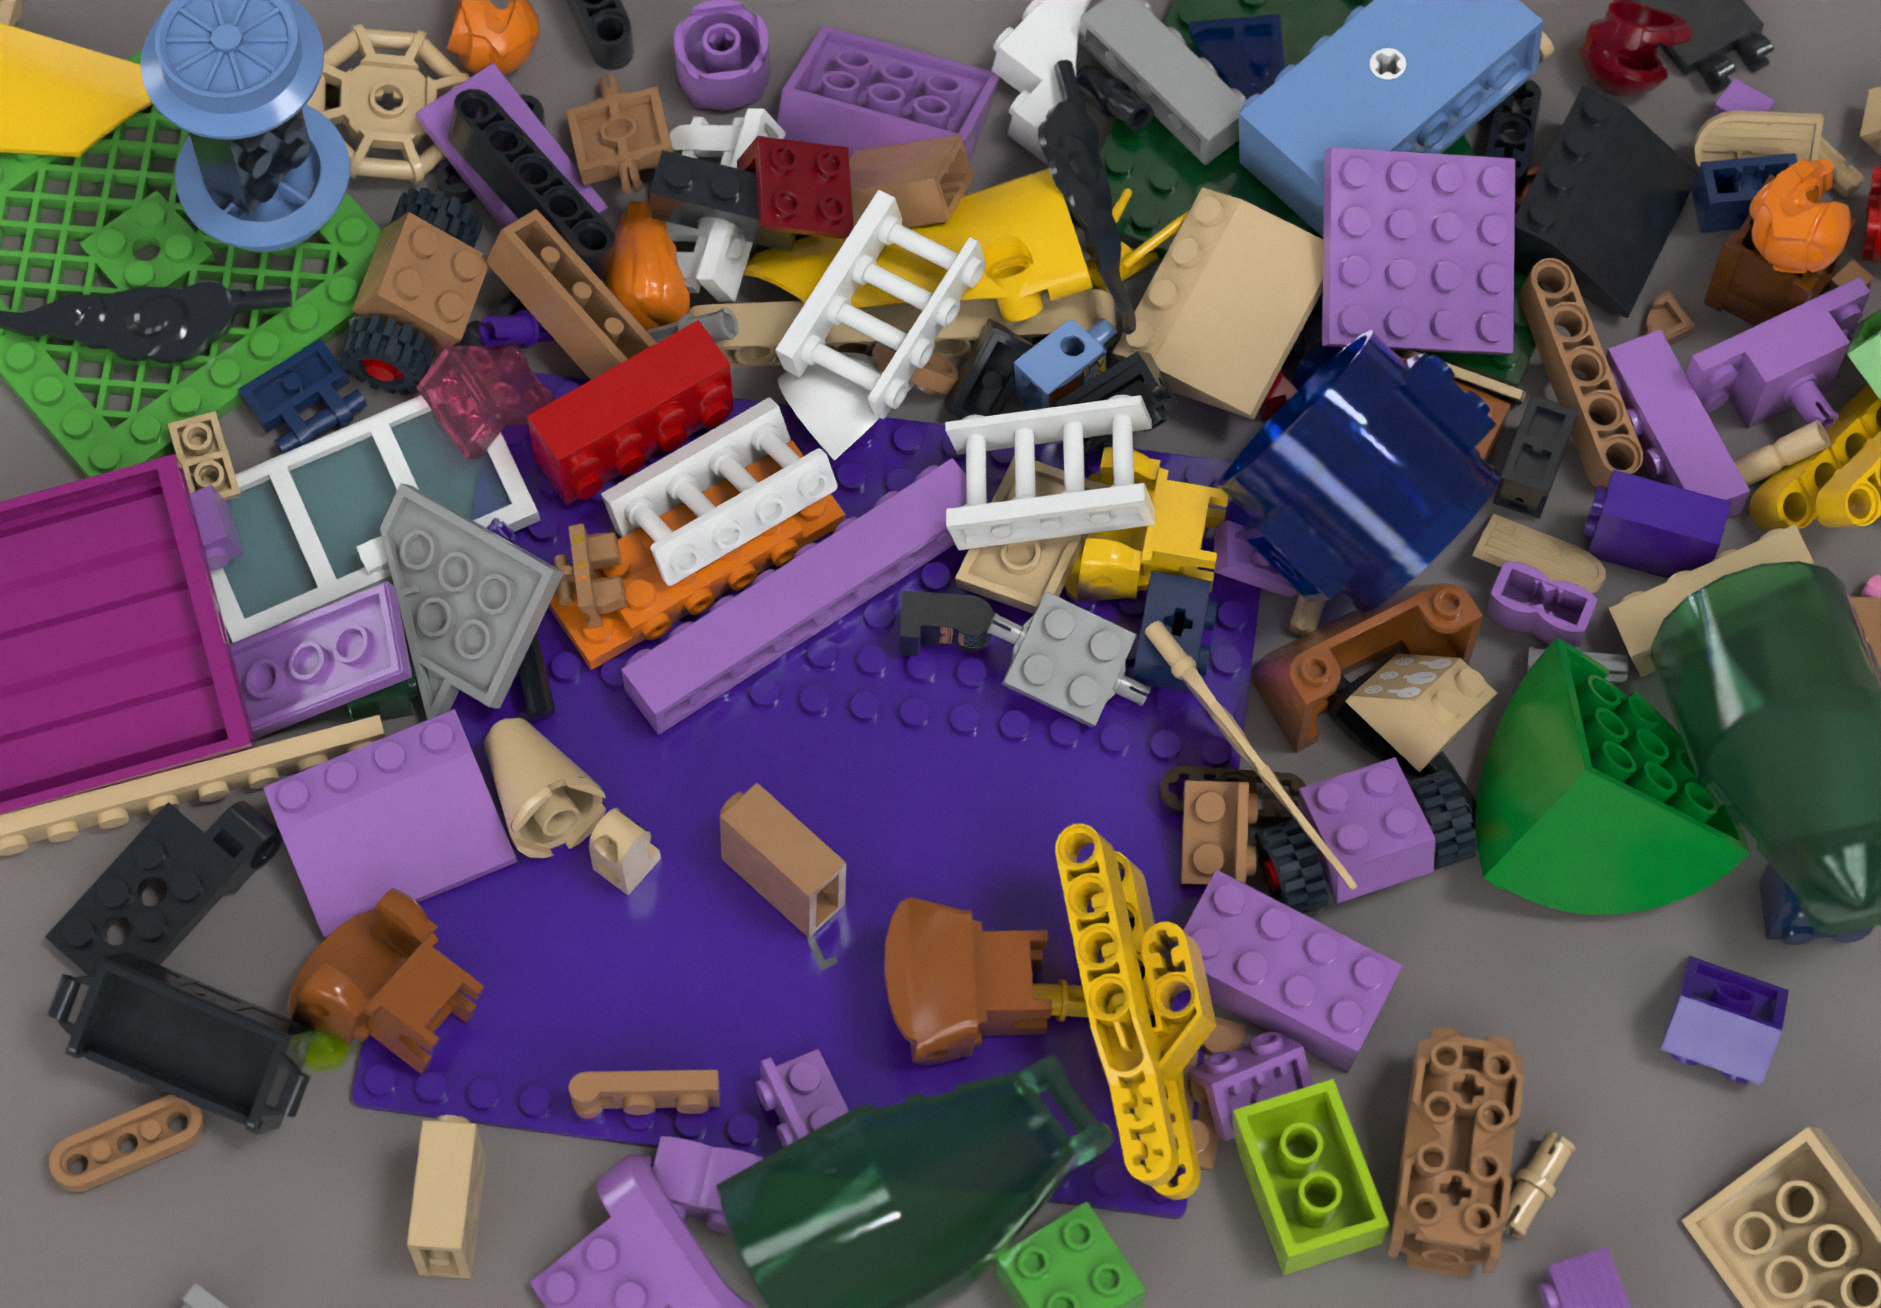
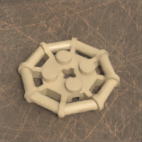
M362 24L351 26L349 34L324 52V66L320 82L306 105L322 113L334 125L343 123L347 127L351 138L361 142L356 152L345 142L350 159V177L356 179L357 176L410 180L415 185L424 182L425 175L446 158L435 143L418 156L414 145L418 144L427 133L416 120V112L435 101L437 96L446 94L470 77L467 73H461L427 39L428 33L420 29L417 33L369 29L364 28ZM374 48L407 52L405 56L377 54ZM355 52H358L362 57L360 65L354 70L351 68L344 72L336 68ZM419 56L440 79L433 81L428 75L426 79L418 71L419 65L415 62L417 57ZM329 83L340 88L339 107L325 111L326 84ZM383 93L392 94V100L400 103L401 106L394 107L393 110H385L376 101L382 99ZM371 148L400 150L404 160L370 158L367 155Z

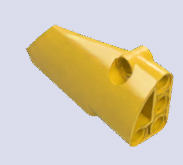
M0 23V153L80 157L122 122L143 108L153 104L143 83L140 64Z

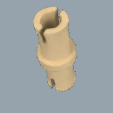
M1546 1131L1543 1141L1527 1168L1519 1169L1514 1178L1517 1185L1510 1195L1507 1221L1503 1231L1508 1233L1510 1228H1513L1512 1236L1524 1239L1528 1227L1544 1200L1551 1201L1556 1192L1553 1185L1568 1159L1576 1150V1147L1563 1136L1558 1143L1556 1141L1558 1134L1555 1132Z

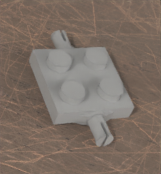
M1047 591L1042 594L1033 616L1023 626L995 613L987 629V633H991L1014 644L1012 647V662L1001 683L1002 685L1090 727L1096 726L1106 702L1115 693L1142 706L1147 698L1146 695L1150 692V686L1141 684L1124 675L1126 658L1137 634Z

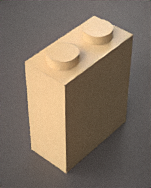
M442 1115L437 1118V1121H422L407 1242L419 1276L472 1279L486 1154L477 1125L469 1123L468 1119L461 1116Z

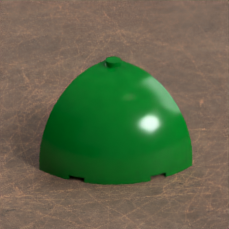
M1557 637L1536 660L1515 691L1497 726L1484 761L1475 809L1476 842L1483 878L1495 888L1506 889L1542 906L1572 913L1593 915L1624 914L1661 907L1693 895L1715 883L1751 853L1743 829L1731 804L1723 803L1720 805L1710 789L1715 778L1679 732L1639 693L1634 690L1629 696L1625 695L1605 679L1609 675L1610 670Z

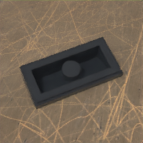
M988 319L958 373L959 379L944 399L947 412L961 419L969 415H1000L1016 386L1014 362L1035 345L998 322Z

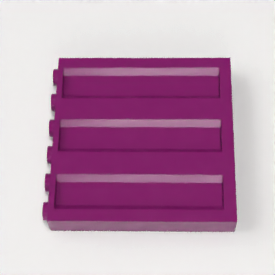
M175 454L0 502V815L257 747L184 469Z

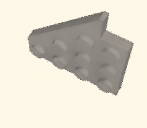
M401 483L380 526V532L393 584L396 587L399 608L427 720L450 711L459 690L488 707L500 709L564 572L415 487Z

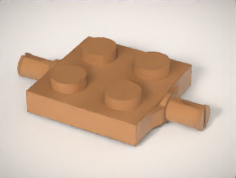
M609 74L610 87H608L605 76H602L599 80L602 98L590 104L566 110L578 169L583 185L620 176L622 190L625 193L633 194L630 181L633 182L635 192L638 193L642 188L639 171L657 167L662 150L674 153L658 86L637 92H620L618 78L615 75Z

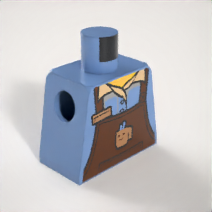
M1101 318L1089 330L1085 331L1076 321L1068 320L1014 362L1017 402L1027 411L1057 407L1056 401L1106 371V353L1121 339L1114 326L1106 319Z

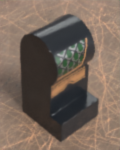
M902 591L899 655L919 656L920 644L954 645L961 651L969 653L978 652L984 649L991 641L992 634L987 633V629L994 616L993 609L987 601L972 595Z

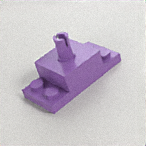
M1861 277L1693 355L1686 376L1706 412L1709 413L1720 408L1729 399L1747 428L1753 427L1792 407L1797 409L1806 424L1818 420L1827 430L1836 423L1839 415L1832 409L1822 393L1830 390L1871 293Z

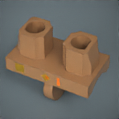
M584 524L569 526L573 566H569L567 555L562 554L554 557V567L564 572L554 594L558 595L560 605L568 606L574 603L573 593L577 592L578 607L586 615L588 628L603 626L602 614L627 607L625 588L621 576L616 575L597 579L596 569L621 564L619 542L614 532L588 535Z

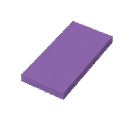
M494 63L416 112V120L502 229L518 220V218L448 140V128L453 103L457 94L463 90L479 89L491 95L599 215L603 217L607 214L608 206L590 184L583 185L577 167Z
M387 581L230 644L255 739L412 678L396 587Z

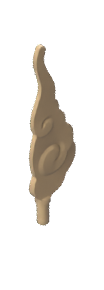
M1161 621L1151 623L1146 628L1145 634L1169 664L1172 674L1185 682L1191 693L1206 709L1236 752L1252 767L1264 784L1297 820L1352 891L1358 886L1285 792L1271 768L1261 760L1249 744L1243 730L1226 708L1220 705L1196 670L1195 660L1184 652Z

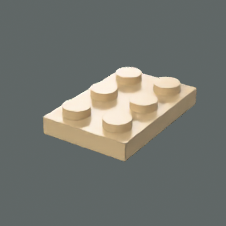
M1015 455L991 503L1010 501L1015 498ZM1035 461L1036 497L1061 494L1065 491L1064 470ZM1084 477L1085 491L1107 488L1103 483ZM1088 534L969 549L955 577L956 585L958 588L1034 614L1045 591L1057 597L1060 596Z

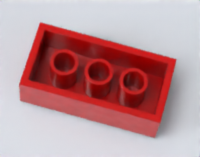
M700 321L693 322L527 415L536 463L565 505L577 499L585 500L599 492L603 484L619 475L627 476L636 472L647 459L659 452L675 450L691 434L704 427L712 428L722 423L729 413L734 411L730 363Z

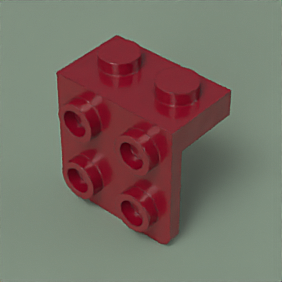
M757 136L737 160L738 169L756 173L759 223L764 229L845 239L850 235L854 228L848 147Z

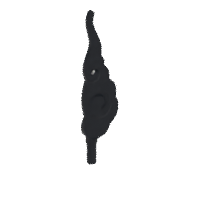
M1061 60L1054 65L1062 102H1059L1050 109L1046 115V120L1040 124L1038 128L1039 144L1048 160L1049 170L1055 185L1067 198L1073 217L1083 229L1085 237L1093 249L1098 271L1121 313L1123 331L1127 335H1131L1136 330V317L1120 277L1121 240L1118 226L1112 216V197L1108 178L1098 153V130L1095 122L1087 112L1084 99L1080 95L1072 62L1070 60Z
M210 281L193 284L184 289L141 287L115 292L101 298L91 295L64 297L27 312L0 310V328L25 336L53 335L64 340H77L83 346L91 349H109L123 360H154L159 363L174 364L193 359L203 352L210 343L225 336L231 329L236 314L244 313L245 310L292 307L293 297L291 288L243 291L242 289L230 290L220 283Z

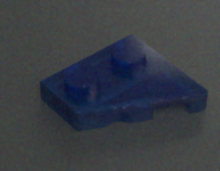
M1280 14L1189 22L1190 38L1202 56L1212 64L1217 72V76L1230 89L1235 88L1239 90L1246 99H1249L1254 94L1258 93L1261 95L1274 84L1279 73L1285 68Z

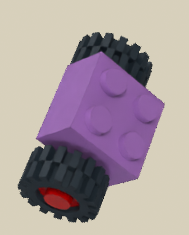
M1394 757L1299 788L1300 812L1346 869L1358 887L1352 891L1297 820L1292 819L1256 831L1257 834H1255L1257 842L1255 844L1256 851L1260 856L1258 862L1264 872V875H1262L1264 882L1269 886L1268 892L1270 897L1304 914L1327 905L1328 893L1325 890V887H1327L1326 882L1338 904L1475 857L1477 843L1474 838H1476V832L1471 826L1473 819L1471 813L1467 812V802L1464 796L1461 797V788L1458 782L1454 783V776L1448 773L1447 770L1407 782Z

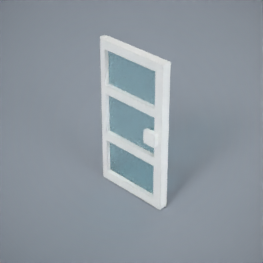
M471 373L235 474L241 497L227 500V502L229 503L244 555L230 560L221 569L211 571L224 624L232 643H235L386 581L393 585L380 526L401 483L415 487L485 528L494 518H498L500 522L504 521L515 532L541 521L479 387V380Z

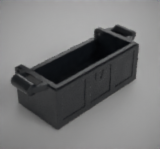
M130 952L101 956L94 976L74 977L62 974L47 1013L48 1016L56 1019L60 1026L71 1036L65 1051L67 1055L76 1059L86 1057L85 1059L126 1075L141 1084L145 1083L188 1101L189 1104L198 1108L207 1109L245 1125L246 1130L254 1134L280 1128L284 1115L296 1117L310 1080V1076L301 1072L316 1030ZM81 983L89 986L74 1024L68 1021Z

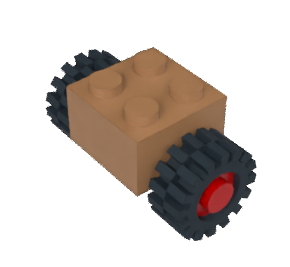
M415 188L408 189L407 193L404 191L401 194L390 224L381 233L352 309L353 312L360 315V318H355L351 324L339 355V362L341 366H346L345 371L349 375L357 374L355 378L361 383L368 381L371 383L370 387L376 390L380 386L385 388L387 393L394 394L395 390H398L401 395H408L409 391L415 394L419 392V389H422L434 356L462 340L489 265L486 261L488 256L474 249L482 228L481 217L478 213H471L473 208L469 204L460 205L459 198L452 196L451 199L444 197L445 192L436 190L435 194H432L429 188H421L419 192Z

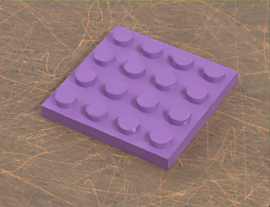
M1336 147L1326 149L1324 154L1322 346L1491 355L1512 354L1515 159Z

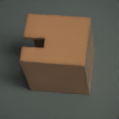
M1852 259L1830 279L1826 292L1859 277L1870 289L1874 276Z

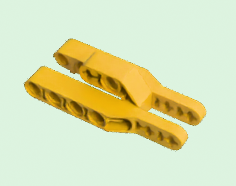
M1869 384L1837 413L1839 419L1826 430L1831 443L1830 447L1793 465L1784 466L1755 491L1750 500L1749 510L1752 521L1758 528L1763 530L1786 529L1796 524L1798 529H1803L1816 518L1821 525L1828 528L1868 526L1881 516V400Z
M1082 823L1073 824L1059 834L1055 844V853L1090 1026L1110 1086L1125 1164L1128 1171L1136 1179L1152 1186L1164 1197L1172 1200H1183L1197 1190L1201 1180V1171L1184 1094L1183 1069L1217 1026L1201 950L1198 943L1178 925L1171 922L1154 923L1146 880L1142 871L1122 853L1114 851L1113 846L1091 826ZM1094 843L1092 856L1083 863H1077V855L1081 848L1087 844ZM1125 869V876L1121 882L1119 870ZM1090 899L1095 911L1093 913H1087V905ZM1135 917V926L1131 930L1129 918ZM1176 942L1179 945L1171 949L1172 943ZM1100 949L1105 959L1104 963L1097 962V955ZM1171 953L1173 964L1163 956ZM1139 966L1145 967V976L1143 980L1141 978ZM1190 990L1191 999L1186 1008L1173 1012L1172 1003L1174 998L1180 992ZM1110 999L1112 1000V1005L1115 1008L1114 1014H1108V1003ZM1149 1015H1155L1156 1024L1153 1028ZM1134 1108L1135 1115L1130 1113V1109ZM1171 1117L1175 1118L1174 1123L1171 1122ZM1136 1133H1139L1140 1140L1137 1139ZM1141 1160L1145 1161V1166L1140 1165ZM1178 1166L1186 1169V1173L1178 1177L1179 1185L1174 1187L1169 1181L1176 1174Z

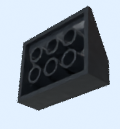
M1582 86L1515 215L1514 264L1530 272L1537 262L1545 258L1561 260L1572 271L1582 297L1628 319L1693 188L1698 172L1626 106Z

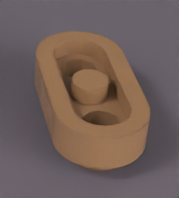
M878 341L872 350V354L877 360L875 366L883 373L897 351ZM933 351L927 364L923 368L917 367L909 381L915 383L919 389L927 394L935 395L937 392L948 394L959 379V371L949 360Z

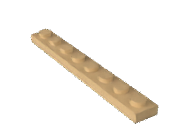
M380 715L0 815V855L8 856L21 853L29 848V843L48 839L50 842L67 841L78 836L79 830L99 825L101 829L119 827L128 823L130 816L149 812L150 815L156 816L168 802L178 809L180 807L179 803L198 798L201 802L217 801L227 797L230 794L229 790L247 785L252 789L263 788L279 781L280 776L304 771L385 738Z

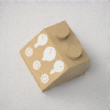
M1397 653L1351 694L1345 702L1420 772L1473 721L1497 692L1485 682V679L1479 672L1468 666L1461 658Z

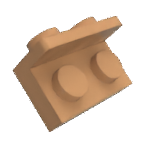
M1184 781L1181 884L1208 885L1216 869L1246 884V876H1255L1256 845H1247L1248 824H1257L1258 794L1249 793V782Z

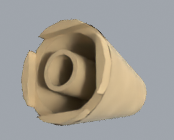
M507 718L498 721L491 727L484 741V749L508 831L517 850L528 857L547 858L554 856L550 850L551 848L564 843L569 849L579 845L592 834L596 825L605 815L606 808L602 804V800L606 797L600 785L525 719Z

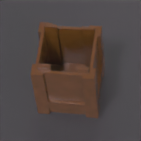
M1770 174L1761 189L1776 177ZM1749 214L1737 233L1732 231L1723 244L1703 303L1719 312L1724 309L1749 324L1757 326L1820 296L1822 292L1825 293L1830 279L1836 274L1856 220L1851 218V228L1844 250L1827 268L1815 272L1787 273L1773 270L1772 264L1767 262L1756 249L1751 235L1754 220Z

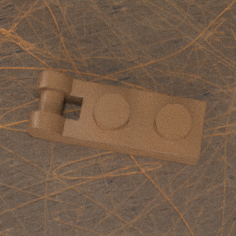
M718 1070L582 1072L575 1075L569 1084L573 1109L578 1116L585 1119L595 1118L603 1109L623 1108L624 1112L628 1114L646 1115L653 1113L655 1108H677V1111L681 1113L699 1114L708 1111V1107H720Z

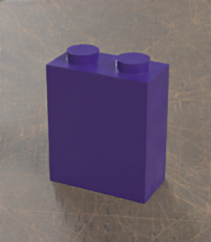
M1613 470L1608 487L1600 485L1597 487L1583 536L1592 538L1588 552L1599 560L1670 578L1678 572L1692 571L1713 561L1721 544L1731 501Z

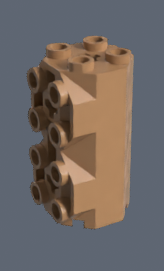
M1440 1027L1431 1030L1430 1039L1418 1041L1414 1053L1387 1255L1396 1260L1399 1251L1406 1253V1265L1414 1269L1453 1276L1470 1275L1471 1265L1483 1264L1482 1274L1494 1273L1499 1262L1502 1232L1507 1221L1512 1183L1509 1175L1514 1135L1520 1118L1524 1076L1522 1075L1524 1058L1515 1053L1516 1043L1509 1038L1489 1036L1484 1038V1040L1463 1037L1460 1031L1452 1028Z

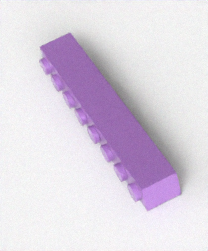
M953 458L940 466H929L916 477L914 483L900 492L891 491L885 494L876 502L873 509L859 518L850 517L836 527L831 536L818 544L809 543L796 552L790 562L776 571L775 569L764 571L755 578L748 589L735 597L729 595L720 599L713 605L710 612L694 623L686 622L681 624L670 633L668 640L654 649H643L637 652L628 660L626 666L621 669L626 693L656 733L660 735L955 545L946 527V509L963 507V505L967 504L966 474Z

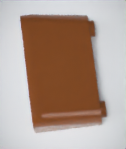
M1439 583L1398 588L1265 655L1257 665L1255 686L1295 753L1318 742L1317 718L1320 714L1327 711L1328 701L1326 698L1336 691L1340 683L1341 674L1344 676L1398 648H1401L1404 654L1461 658L1469 666L1483 615L1471 596L1462 587L1455 584Z

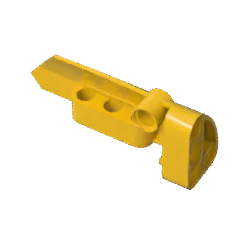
M1049 168L963 195L947 222L907 227L958 254L970 237L979 241L985 258V270L978 284L973 288L968 287L960 300L996 299L1001 317L1005 321H1022L1038 314L1044 306L1040 291L1043 294L1048 293L1050 301H1055L1093 288L1064 196L1055 185ZM812 235L795 241L792 252L772 248L756 253L747 262L743 275L757 277L770 282L806 303L847 238L839 239ZM894 243L890 246L885 245L876 259L877 266L933 294L948 270ZM869 283L863 286L859 285L850 299L851 305L856 308L907 304V302Z

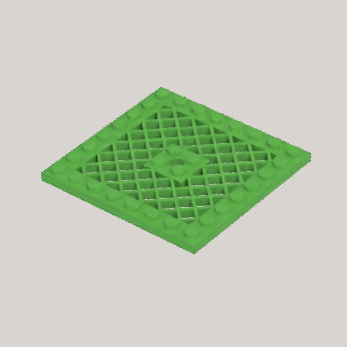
M142 50L126 61L141 65ZM154 104L152 105L151 113H142L149 106L143 108L112 130L114 131L112 139L101 138L80 157H75L73 166L64 164L74 157L0 153V265L20 266L17 281L0 279V295L14 296L11 310L0 299L1 311L23 312L26 297L48 298V304L69 296L91 295L101 298L115 292L141 287L180 289L187 283V286L199 283L200 280L222 281V285L230 290L233 289L234 282L256 284L255 290H266L267 285L290 286L293 297L292 307L245 310L244 313L251 314L249 329L231 327L225 336L212 342L209 356L197 355L193 359L174 364L159 363L154 360H123L109 349H91L83 346L77 340H74L73 346L51 344L53 335L40 336L38 343L33 336H25L0 328L1 379L86 478L168 456L175 451L168 423L216 411L219 420L243 403L238 392L240 387L315 341L321 339L326 344L349 328L350 319L359 315L353 312L352 309L382 230L347 192L338 210L315 233L324 244L308 243V238L302 243L284 250L257 252L217 241L199 228L196 234L183 220L190 218L180 203L176 188L175 172L179 153L190 134L167 120L156 109ZM126 127L148 128L146 142L124 140ZM159 130L181 131L179 144L157 143ZM88 153L109 155L107 168L85 167ZM121 156L143 157L140 171L119 169ZM154 158L176 160L174 173L152 172ZM49 179L70 181L68 195L47 193ZM82 182L104 183L102 196H80ZM36 184L34 192H24ZM115 185L137 186L135 200L113 198ZM149 187L171 188L169 201L167 202L158 190L147 196ZM10 206L31 207L29 221L7 220ZM43 208L65 210L62 224L41 223ZM76 212H98L96 227L74 225ZM110 213L121 214L109 222ZM4 235L25 237L23 251L2 250ZM37 238L59 239L57 253L35 252ZM71 240L81 241L79 245L85 256L68 255ZM152 245L161 249L158 256L149 261H141L135 257L136 253L145 246ZM212 251L228 252L225 266L214 265L216 264V259ZM238 254H261L259 269L236 267ZM272 255L295 257L293 271L270 270ZM306 258L329 259L327 274L304 272ZM339 261H341L345 267L338 271ZM32 267L53 269L51 283L29 282ZM65 270L87 271L85 285L63 284ZM99 273L113 288L96 287ZM301 287L313 288L300 297ZM262 314L275 315L261 325ZM223 342L235 343L222 352ZM53 359L70 361L68 375L62 371ZM82 362L104 363L102 378L79 377ZM116 364L138 366L136 381L113 380ZM150 367L173 368L170 384L147 382ZM184 369L196 370L194 373H192L184 380H182ZM81 392L99 393L96 409ZM110 395L133 396L130 412L108 410ZM145 397L157 398L143 408Z

